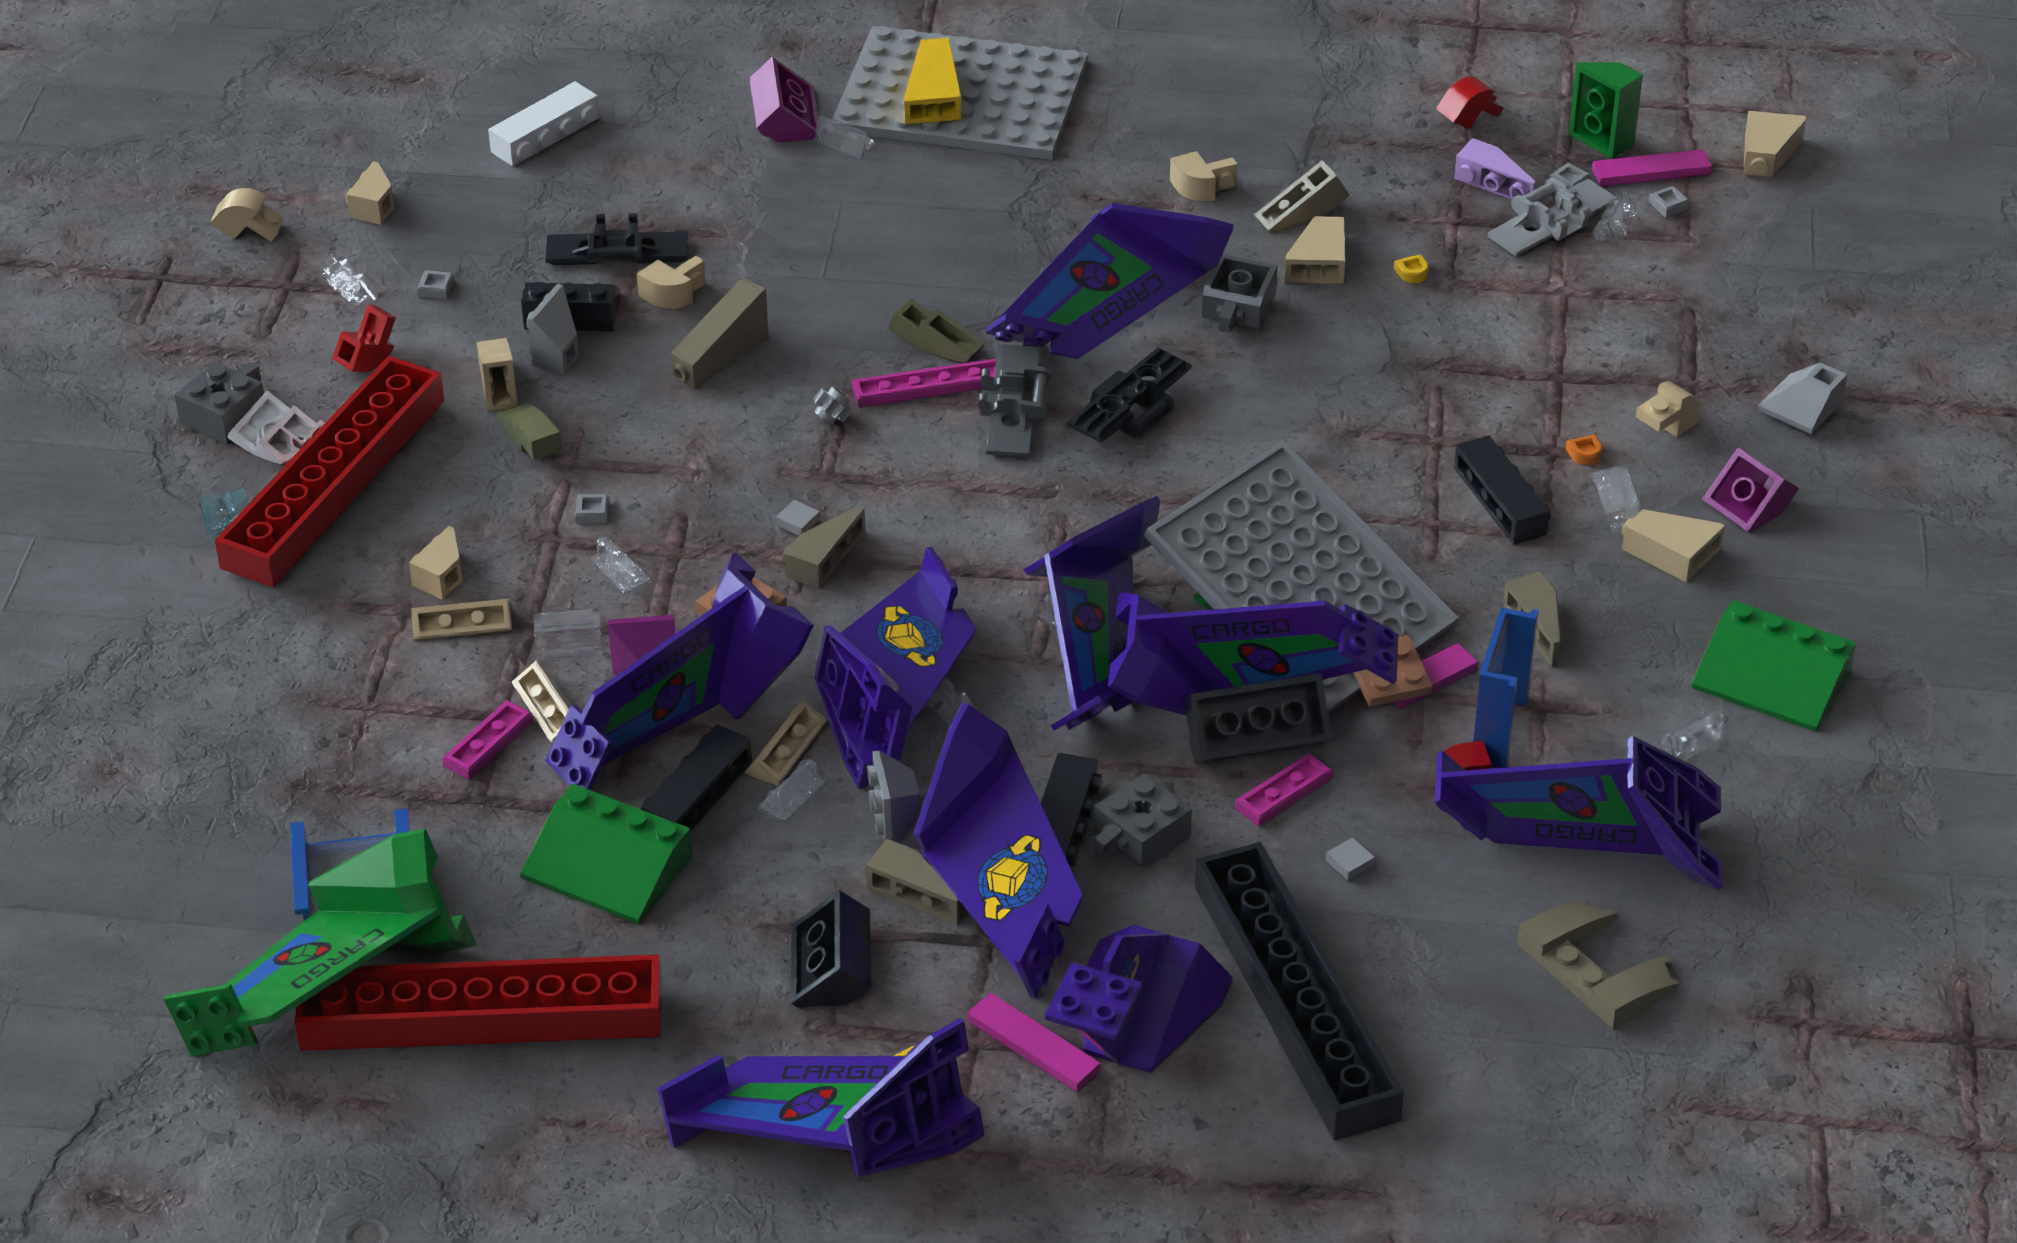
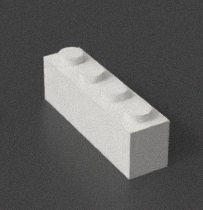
M576 81L489 128L491 153L511 166L517 165L599 119L597 95Z

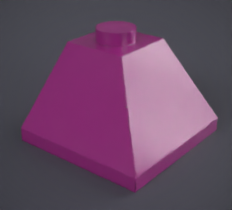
M1738 447L1702 500L1749 533H1752L1781 515L1799 490V487Z
M674 615L608 620L613 673L618 675L675 635Z

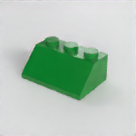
M1579 62L1576 64L1569 135L1612 159L1635 144L1643 74L1621 62Z

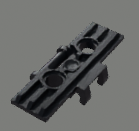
M628 213V230H606L605 214H596L597 224H595V232L592 234L547 235L545 262L551 265L596 264L598 259L636 258L638 263H653L657 260L661 262H682L687 260L688 231L639 232L637 213Z
M1157 347L1127 373L1118 370L1094 389L1090 403L1067 421V425L1100 443H1103L1119 429L1124 433L1139 437L1144 433L1145 427L1163 412H1169L1174 408V400L1164 391L1192 368V364ZM1152 376V377H1154V378H1156V379H1155V380H1143L1142 377ZM1134 403L1144 408L1151 406L1138 418H1135L1134 412L1130 411Z

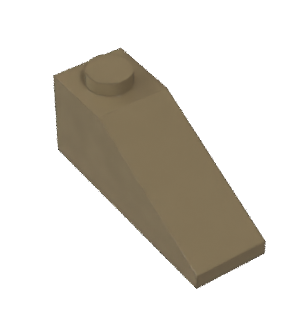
M1322 160L1254 215L1271 234L1311 220L1314 216L1325 215L1350 195L1338 176Z
M858 506L800 534L792 545L786 547L783 553L782 560L785 563L786 578L820 589L865 533V508Z
M1540 571L1505 582L1504 608L1531 613L1532 609L1539 610L1535 647L1551 667L1556 666L1558 663L1560 635L1557 592L1554 585L1548 582Z
M886 838L866 864L867 889L958 925L961 921L960 901L939 874L917 850Z

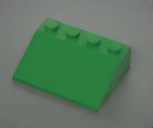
M1731 600L1717 624L1692 681L1691 688L1816 732L1851 672L1856 642Z
M572 783L554 804L520 872V877L618 917L640 924L693 857L690 828Z

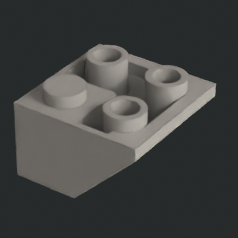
M557 284L549 294L544 296L539 306L530 312L526 325L529 329V350L532 355L533 366L565 375L579 358L577 333L564 287L561 284Z
M1821 362L1791 373L1758 405V410L1812 434L1843 403L1847 374Z
M872 751L873 766H867L869 785L870 787L874 786V790H868L871 811L876 810L878 813L874 814L876 834H883L884 841L887 838L897 842L918 821L920 815V794L913 769L885 753Z

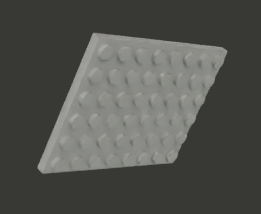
M872 26L831 120V131L1053 160L1088 63V53L1076 50L1052 49L1046 46L1036 47L1021 43L1012 44L995 40L973 39L966 36L957 37L942 35L941 33L917 32L911 29L902 30L886 26ZM949 37L961 94V120L905 124L904 95L920 40Z
M1284 440L1148 527L1144 533V537L1213 609L1327 601L1341 610V607L1347 604L1356 610L1362 611L1378 623L1390 627L1399 634L1398 637L1409 635L1416 651H1419L1453 627L1459 619ZM1354 673L1323 680L1328 714L1362 691Z

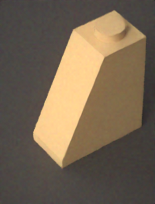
M1748 111L1743 175L1773 177L1803 142L1806 116Z
M1314 216L1286 254L1284 283L1344 284V217Z
M507 338L476 342L487 411L517 406L513 360Z
M1642 509L1633 519L1629 518L1622 528V550L1687 582L1722 549L1725 525L1718 522Z

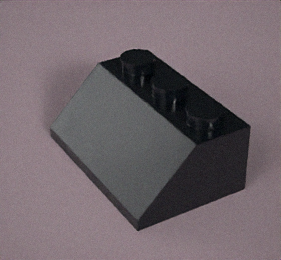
M525 282L521 299L524 329H528L526 322L530 312L539 306L544 296L549 294L557 284H561L564 287L576 331H614L620 299V289L616 285L601 283Z
M841 890L835 892L791 925V1004L795 1007L847 1006L859 996H863L871 988L870 909Z

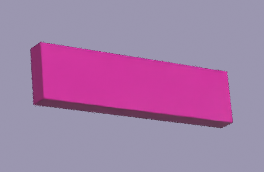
M1704 149L1599 160L1592 163V171L1600 187L1709 175L1712 170V165Z
M991 992L967 1012L968 1022L1076 1092L1100 1072V1062Z

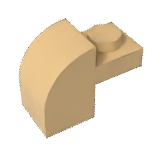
M1197 151L1170 158V182L1178 193L1188 199L1213 201L1215 200V192L1237 187V162L1232 157L1206 164Z
M240 188L228 193L218 204L210 224L233 239L247 226L271 242L277 236L284 217L262 203L266 194L250 188Z
M694 256L676 269L659 260L653 262L637 273L639 297L656 307L664 309H676L692 304L693 292L706 284L704 260Z
M1666 381L1659 384L1657 395L1637 407L1636 418L1658 432L1665 429L1678 437L1698 423L1699 400L1673 382Z

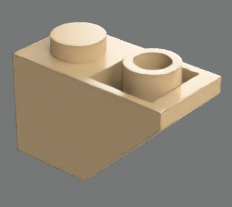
M373 161L367 170L361 174L355 185L348 190L346 204L349 207L350 218L381 225L393 211L394 202L392 187L380 164Z
M450 526L434 537L431 543L409 562L412 586L442 600L463 582L455 531Z

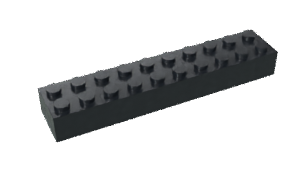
M1257 842L1196 859L1195 889L1333 1140L1335 1141L1401 1121L1404 1091L1262 843Z

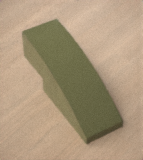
M911 298L893 314L888 330L922 350L943 358L966 363L985 344V342L937 308L933 313H930Z
M523 403L496 413L497 419L520 451H527L533 461L562 451L560 431L537 407Z

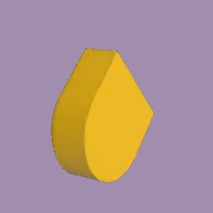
M1419 254L1394 261V270L1403 281L1420 283L1427 279L1429 265L1424 257Z

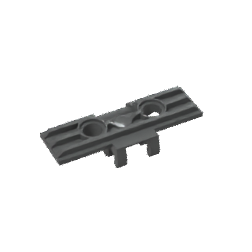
M998 345L994 378L989 376V369L985 368L982 370L981 383L984 391L979 395L978 407L981 415L990 416L986 454L1029 457L1033 419H1043L1047 415V406L1045 405L1046 386L1051 377V372L1048 368L1039 366L1040 347ZM1033 387V401L1023 400V392H1032ZM1011 419L1016 420L1019 424L1009 427L1004 425L1003 422Z

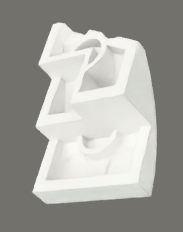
M266 391L229 432L227 437L258 457L274 463L284 464L289 462L325 423L322 420L316 423L295 405L290 409L269 391Z

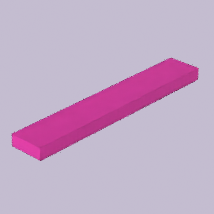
M996 359L852 380V389L858 407L983 389L981 383L982 370L985 368L989 369V376L994 378Z

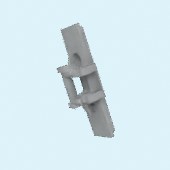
M1550 178L1545 181V185L1524 196L1518 195L1511 200L1513 210L1519 215L1489 231L1487 237L1513 255L1518 256L1552 237L1559 241L1587 226L1592 215L1617 202V198L1590 179L1567 189L1565 183L1556 178ZM1549 195L1553 196V202L1555 203L1550 209L1539 202ZM1525 228H1535L1537 230L1528 231Z

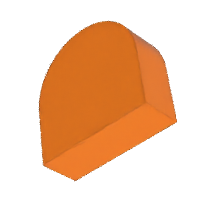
M1595 434L1566 441L1565 449L1576 463L1594 465L1601 460L1603 447Z

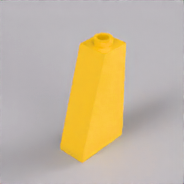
M949 37L920 40L904 95L905 124L961 120V94Z

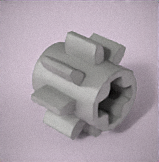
M834 386L828 392L821 388L813 399L814 403L818 405L814 412L830 424H834L837 419L844 422L852 412L851 407L847 405L851 398Z

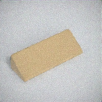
M509 599L411 608L414 641L512 631Z
M535 661L514 679L512 684L553 744L571 704L551 673Z
M802 699L760 751L745 773L751 777L778 786L827 723L828 719Z

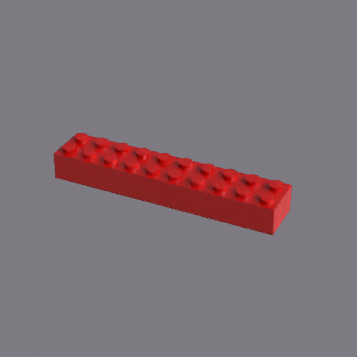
M388 356L215 539L220 569L274 588L445 401L441 372Z
M659 954L359 966L296 1007L294 1023L300 1051L661 1037L662 978Z

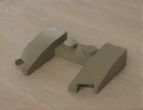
M1579 900L1557 906L1519 924L1517 944L1612 1029L1679 989V981L1672 979L1668 972V969H1671V960L1667 955L1637 964L1610 977L1574 945L1615 921L1618 916V912L1608 908L1605 911L1588 905L1586 900Z

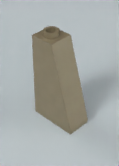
M745 277L741 278L670 353L672 377L696 389L767 338L769 331L766 289Z

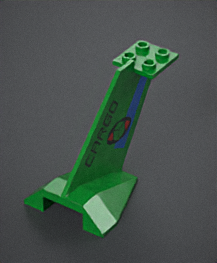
M426 828L393 834L311 880L308 887L319 909L224 985L165 995L163 1000L191 1057L256 1045L258 1039L251 1026L271 1023L389 947L442 953L475 947L476 941L464 914L450 917L431 873L437 862L438 855Z

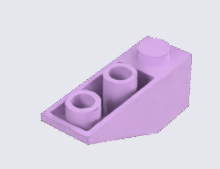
M1472 138L1456 155L1454 176L1456 180L1511 200L1518 195L1524 196L1535 190L1536 181L1496 146Z

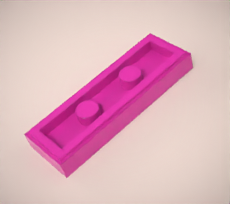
M1458 643L1421 661L1433 686L1431 693L1478 670V661ZM1427 695L1393 703L1401 709Z
M506 700L442 758L443 767L470 780L533 722V713Z
M1308 753L1235 800V809L1259 827L1330 781L1333 770Z

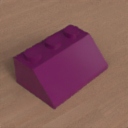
M771 57L750 77L757 130L763 136H769L776 142L818 139L822 135L814 86L774 57Z

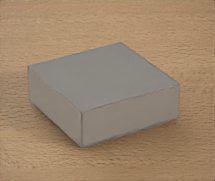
M1567 163L1552 173L1550 178H1556L1565 183L1567 189L1590 179L1591 175Z
M1674 186L1649 194L1648 203L1665 218L1689 209L1690 200Z
M425 270L417 288L418 297L448 299L454 284V274Z
M577 494L576 524H607L610 503L609 494Z
M793 500L776 516V526L799 536L810 530L820 520V511Z
M1352 837L1327 851L1325 861L1348 881L1373 867L1375 857Z

